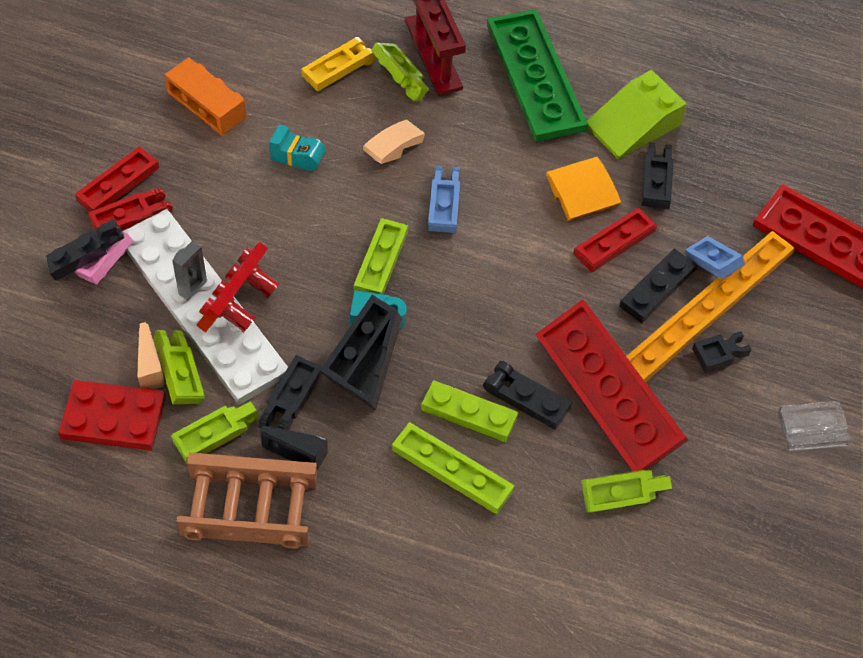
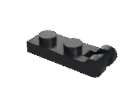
M500 361L494 368V375L488 376L483 383V387L490 394L554 430L558 428L571 409V401L517 372L505 361ZM504 380L511 383L509 388L502 384Z

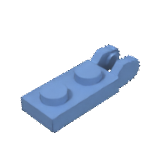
M436 165L435 179H432L428 231L456 233L460 193V167H453L451 180H441L443 178L442 166Z

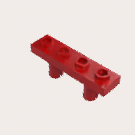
M260 241L252 250L248 247L237 259V262L241 265L234 264L224 277L228 280V283L222 280L212 293L216 299L213 300L209 297L199 310V313L203 316L196 326L205 333L218 317H224L242 330L243 333L248 329L256 317L241 308V306L234 302L235 299L233 298L243 283H249L267 298L279 285L278 282L258 268L259 265L257 263L268 250Z

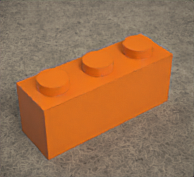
M188 57L164 74L167 93L221 136L246 119V103L244 98L238 92L234 93L220 78H215L202 64H197Z

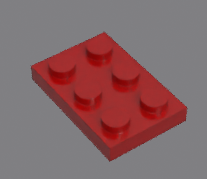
M74 380L59 428V437L64 440L152 451L166 400L165 391Z

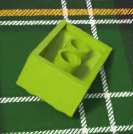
M650 70L631 80L587 120V128L620 160L647 145L648 142H652L682 124L687 103L653 70Z

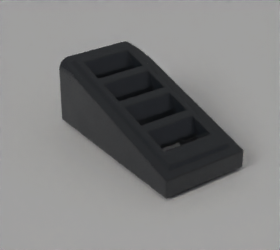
M263 426L260 430L262 447L288 460L317 463L318 470L327 456L328 442L323 437Z

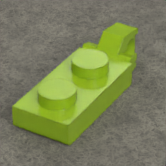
M375 43L371 51L378 58L379 63L392 74L394 81L401 84V87L406 88V95L413 101H422L429 88L423 83V75L396 44Z
M251 401L237 409L234 406L227 408L225 405L171 435L172 442L187 464L189 452L207 454L242 435V433L248 430V425L258 420L257 410Z
M638 470L581 480L586 512L648 503L650 500L656 499V491L672 489L670 476L661 475L653 477L652 470Z

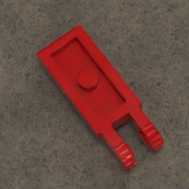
M157 188L145 193H137L88 213V218L94 229L104 223L115 220L124 231L165 209H168L171 213L173 206L170 201H163L166 198V194L163 189Z

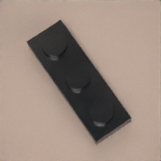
M674 248L620 301L619 307L643 323L695 272L697 264Z

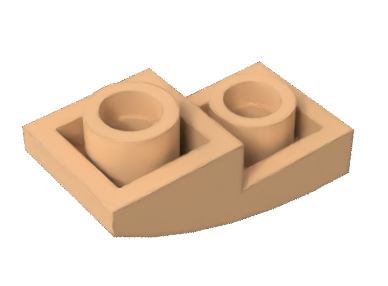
M404 120L375 135L363 146V150L380 164L401 158L404 148L423 143L425 133L408 120Z

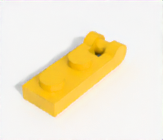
M356 37L301 68V74L318 92L359 67L371 65L375 61L376 56L371 51V48H366L365 43L359 37Z

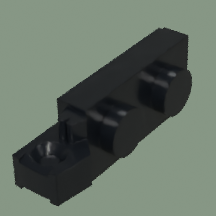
M115 220L100 225V227L87 234H82L76 240L63 247L56 248L46 255L49 274L54 280H59L106 255V249L109 246L125 238L123 230Z

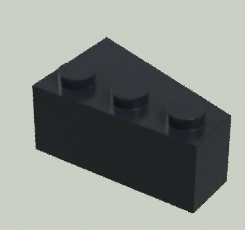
M372 294L320 369L327 379L374 410L377 408L402 321L398 310Z

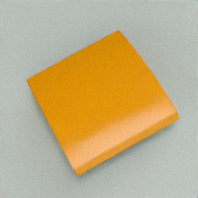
M598 157L546 172L555 199L559 198L567 221L610 209L622 203L607 170Z

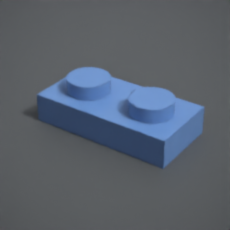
M709 236L685 249L687 258L720 279L733 274L734 271L745 265L743 255Z

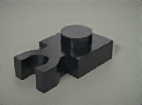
M740 331L734 333L727 340H724L720 334L695 342L692 350L704 372L707 373L732 365L734 357L743 358L749 356L751 347L749 345L744 347L736 345V343L742 342L744 337Z

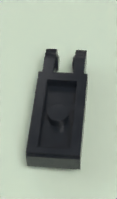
M648 142L647 155L644 162L641 206L669 209L672 195L674 160L672 159V145H665L663 157H655V143Z
M295 355L267 401L268 405L260 417L258 427H269L277 411L284 415L276 428L289 430L293 418H297L322 376L320 371L322 365Z

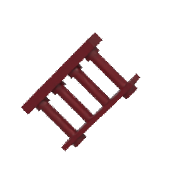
M413 0L416 6V15L405 17V23L437 96L463 90V85L453 65V56L465 53L466 44L446 1Z

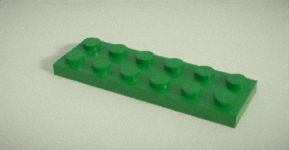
M537 9L487 18V28L535 142L586 132L588 123Z

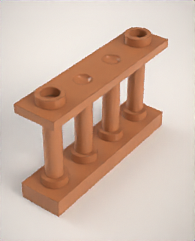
M189 452L187 461L190 479L196 480L190 517L177 516L176 523L180 536H184L189 540L210 538L281 544L291 549L299 548L300 546L308 547V527L300 526L304 492L308 488L316 489L317 463ZM211 481H225L228 483L222 519L203 518L208 486ZM244 483L260 485L255 522L235 521L240 488ZM275 486L292 488L287 525L268 523L272 490Z

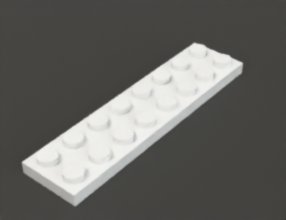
M168 209L123 231L133 240L126 249V253L238 405L280 382L288 366L254 322L251 323L244 333L224 317H218L206 333L196 326L203 316L199 313V310L209 297L213 300L216 299L212 293L222 280L204 258L207 282L188 301L179 295L172 260L180 249L185 248L191 242V239ZM233 296V298L235 299L234 302L241 306L240 303Z

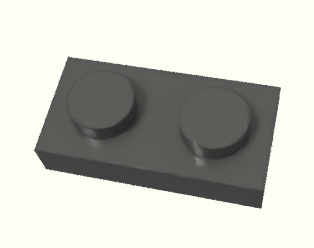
M191 241L185 248L180 249L172 260L178 293L187 301L207 282L202 246L194 241Z

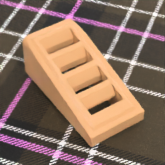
M144 322L140 323L137 377L141 388L156 390L165 387L166 383L149 326Z

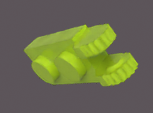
M165 330L155 331V349L159 355L172 404H201L205 395L191 348L188 347L183 332L174 330L171 334L170 345Z

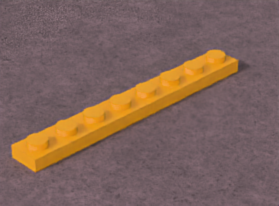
M770 232L743 256L744 266L723 279L718 277L629 353L626 357L643 380L647 382L788 259L792 255L794 247L775 232Z

